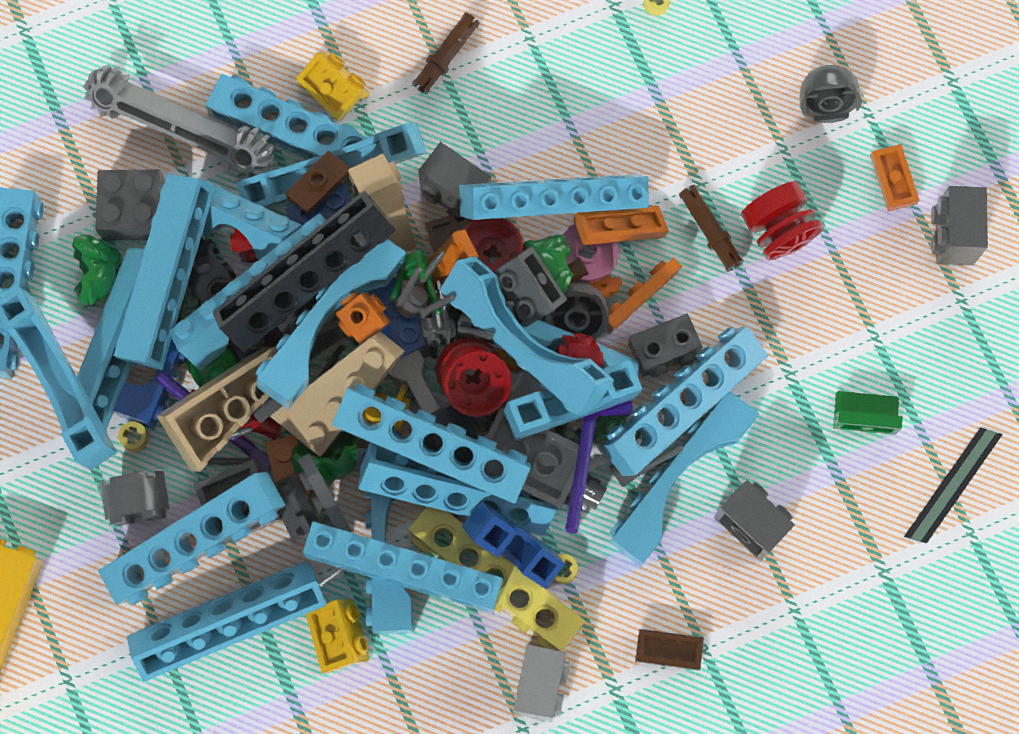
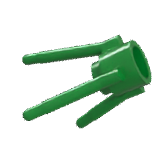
M416 251L406 256L403 268L397 272V279L389 299L390 302L396 301L403 280L408 281L416 267L422 268L419 278H426L428 260L421 251ZM430 275L425 284L431 302L434 303L438 301L432 283V276ZM441 308L436 309L435 313L441 314Z

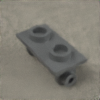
M437 281L435 291L438 301L443 298H446V296L441 291H439L441 289L440 281ZM424 289V290L426 291L427 295H428V300H427V306H428V305L432 304V302H431V299H430L428 290H427V289ZM449 303L441 307V314H436L434 310L426 316L431 318H421L423 338L430 346H437L440 342H444L446 347L450 344V338L455 337L454 319L448 318L447 314L450 310Z
M296 472L274 483L286 505L278 510L292 541L303 538L306 542L312 522L319 523Z

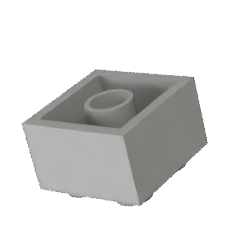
M526 644L513 715L552 722L554 715L560 716L564 694L558 693L560 683L566 684L571 662L564 660L566 652Z

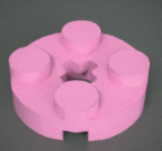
M573 223L569 226L568 230L562 234L571 250V254L567 256L566 262L569 264L580 257L589 275H585L576 282L595 283L609 276L617 263L618 243L589 244L590 250H595L596 254L591 255V259H585L584 256L578 253V251L583 250L584 245L576 225Z

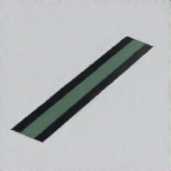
M984 428L978 430L904 537L928 543L1003 434Z

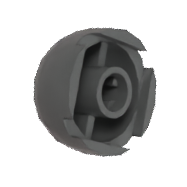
M839 65L817 67L810 71L802 81L799 95L800 108L804 116L807 117L808 113L814 116V121L819 123H835L848 119L849 112L855 108L857 112L862 103L861 89L856 76L846 67Z
M571 283L564 293L567 300L553 312L546 315V323L572 334L589 335L597 342V338L602 334L604 335L608 327L609 308L606 298L598 289L589 284Z

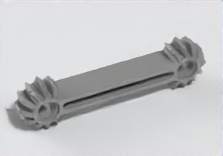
M108 64L95 69L89 74L88 80L83 85V88L87 91L84 99L91 101L90 109L97 108L100 117L108 114L113 119L122 114L228 161L230 163L228 170H237L238 178L243 177L245 174L250 178L266 173L274 162L275 156L272 152L275 145L267 143L269 135H260L259 127L251 130L246 125L237 130L130 83V74L123 75L120 66L112 69Z

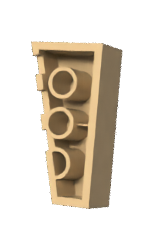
M383 153L348 169L354 198L365 190L387 215L396 229L389 236L388 240L405 252L416 248L406 207L403 202L404 195L401 191L403 187L399 180L401 175L394 161L388 163Z
M380 331L310 384L289 410L282 406L270 417L321 457L331 449L344 432V430L332 426V422L346 389L349 386L356 387L357 383L376 390L405 351Z
M263 346L156 415L190 470L201 472L212 456L226 445L227 440L237 429L242 427L250 419L251 414L270 397L257 388L258 375H256V371L265 359L271 360L275 356L277 350L274 346Z

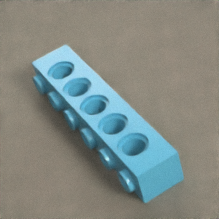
M221 74L205 104L209 116L238 129L246 125L251 130L259 127L260 135H269L267 142L308 160L321 156L328 150L332 152L367 139V137L358 134V131L348 124L340 126L331 122V119L321 112L315 111L310 113L304 110L303 106L291 99L283 101L277 98L269 89L264 87L256 89L249 86L245 79L237 75L229 77ZM243 100L251 101L247 108L237 107L239 102ZM270 112L279 114L275 120L268 121L264 119ZM298 124L307 126L301 133L292 131L293 127ZM330 136L334 138V141L329 145L319 143L323 137Z
M635 174L459 185L460 217L473 220L649 208L648 176Z
M0 187V299L18 287H21L30 294L27 291L28 280L33 278L35 270L34 261H32L33 249L36 250L39 245V232L36 231L38 220H42L44 214V203L34 190ZM16 219H24L22 226L16 229L11 228L12 223ZM19 248L17 256L6 258L9 250ZM13 277V285L9 288L3 289V281L7 278ZM0 320V337H4V344L0 347V378L13 379L14 370L19 368L20 353L17 351V343Z
M731 326L721 332L717 337L720 341L713 347L710 345L702 349L696 355L698 360L691 366L686 365L674 374L675 380L670 385L665 384L659 387L651 395L653 400L646 406L642 404L635 408L629 415L631 419L624 425L619 424L606 434L608 439L600 447L622 476L637 475L769 356L748 326L740 328ZM725 353H727L730 358L729 366L725 362ZM704 372H705V373L707 374V376H708V384H707V385H706V384L704 383V381H703V373H704ZM682 391L686 395L685 405L681 402L680 394ZM659 411L664 415L663 425L658 420ZM637 430L642 435V442L640 445L635 440V434Z
M357 383L356 387L349 386L346 389L332 426L513 504L516 503L531 469V463L526 461V455L513 449H509L508 453L496 448V442L483 436H479L477 440L466 436L467 430L458 425L448 423L446 427L436 423V417L428 412L418 410L417 414L408 411L404 409L406 404L395 398L387 397L386 401L374 396L375 390ZM367 407L377 408L381 413V421L374 424L369 423L364 417V410ZM398 420L409 422L412 427V433L405 437L399 436L394 430L395 422ZM436 433L442 438L443 445L439 449H430L425 445L424 437L427 434ZM465 446L470 448L473 452V458L466 463L458 461L454 454L458 447ZM495 459L503 464L504 470L501 474L493 476L486 472L485 464L489 460Z
M372 442L369 444L360 467L359 490L467 517L483 501L526 531L543 536L557 511V507L522 490L516 503L513 504Z
M268 472L254 473L104 566L98 572L115 604L129 602L130 606L147 598L146 591L155 587L158 590L173 582L172 575L181 571L182 574H185L198 567L200 564L197 560L207 555L208 558H211L224 551L226 548L223 544L233 539L234 542H237L252 533L250 530L252 526L257 523L263 526L278 517L276 512L286 505ZM244 501L249 506V515L247 517L241 509ZM217 518H219L223 523V529L221 533L216 529L215 526ZM191 534L195 536L197 541L195 549L190 545L189 538ZM165 550L170 554L169 564L164 560ZM139 566L143 568L145 573L143 580L138 574Z
M314 521L312 522L302 552L306 558L491 614H494L503 584V578Z
M307 560L127 635L130 657L142 681L145 682L324 607L327 603L312 565Z

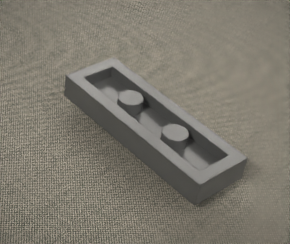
M308 453L299 458L298 461L303 472L298 475L307 492L314 489L316 494L310 497L319 514L326 511L327 516L322 518L324 523L352 533L311 455Z

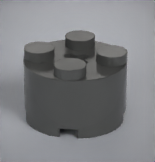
M155 471V477L154 475L146 476V472H137L111 477L109 482L105 480L99 481L104 517L106 521H110V525L125 526L134 524V517L142 516V519H147V521L167 518L166 511L170 510L164 471Z

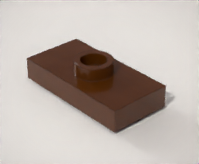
M328 150L285 195L288 200L310 216L350 177L348 169L351 167Z
M639 629L635 662L700 671L704 637Z

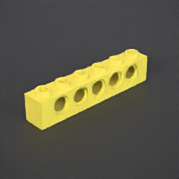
M426 507L408 529L409 535L412 536L410 542L423 553L428 549L438 559L461 566L463 565L459 560L463 553H475L478 557V562L468 568L485 573L498 572L503 576L504 580L495 611L501 613L502 610H505L513 617L510 622L525 634L530 630L538 637L536 643L540 647L563 651L584 625L585 620L545 588L523 575L504 556L496 557L476 544L462 527L463 523L449 512ZM441 532L450 533L453 537L452 543L447 547L438 546L435 543L437 534ZM515 592H523L528 596L529 602L522 608L514 607L510 602L511 595ZM541 612H549L554 618V624L549 628H541L536 623V616Z

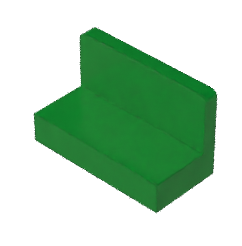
M837 391L835 394L833 429L896 435L902 429L903 416H898L899 398L896 396Z

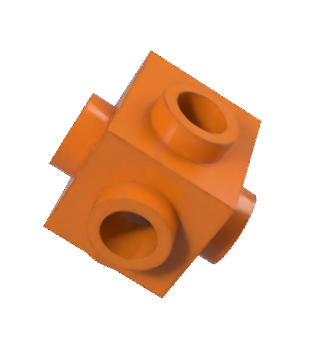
M356 292L352 293L340 303L343 308L336 313L340 319L338 324L342 331L349 337L353 335L359 345L391 323L383 312L385 310L384 304L375 294L370 296L368 292L360 295Z

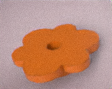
M609 275L601 281L589 283V285L598 289L605 298H608L619 292L622 279L619 277L612 278Z

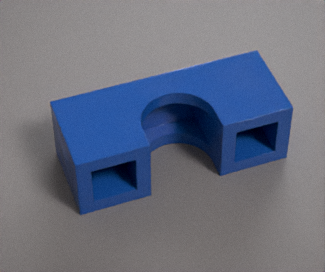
M171 339L163 370L179 382L178 370L180 365H185L188 359L178 351L173 339ZM156 369L154 378L145 385H135L125 381L113 411L120 418L136 421L145 427L155 429L157 422L160 423L156 415L167 409L165 402L169 393H171L155 380L163 370Z
M483 501L479 503L462 525L476 544L496 557L504 556L523 575L545 589L566 564L552 547Z

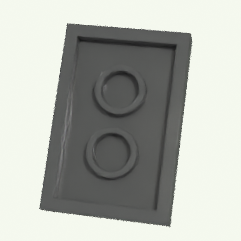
M500 408L486 438L496 442V448L508 453L509 449H513L526 455V461L531 463V469L522 487V491L561 509L573 484L579 444L550 430L515 441L504 414V409ZM495 459L489 460L485 464L486 472L493 476L501 474L504 470L503 464Z

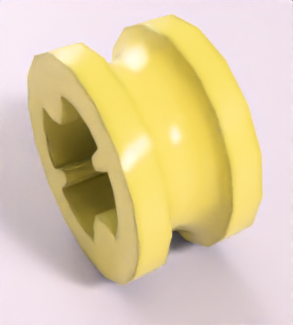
M643 0L644 9L650 15L659 16L666 13L669 9L670 0H662L661 5L651 2L652 0Z
M130 421L120 428L118 439L126 450L139 452L147 446L149 434L141 423ZM137 429V433L142 436L139 442L135 440L136 444H131L129 439L126 438L127 433L130 432L132 434L131 430Z
M559 554L564 562L567 561L571 564L569 568L571 575L568 577H564V574H562V577L556 575L553 580L559 584H568L575 579L578 572V564L571 555Z

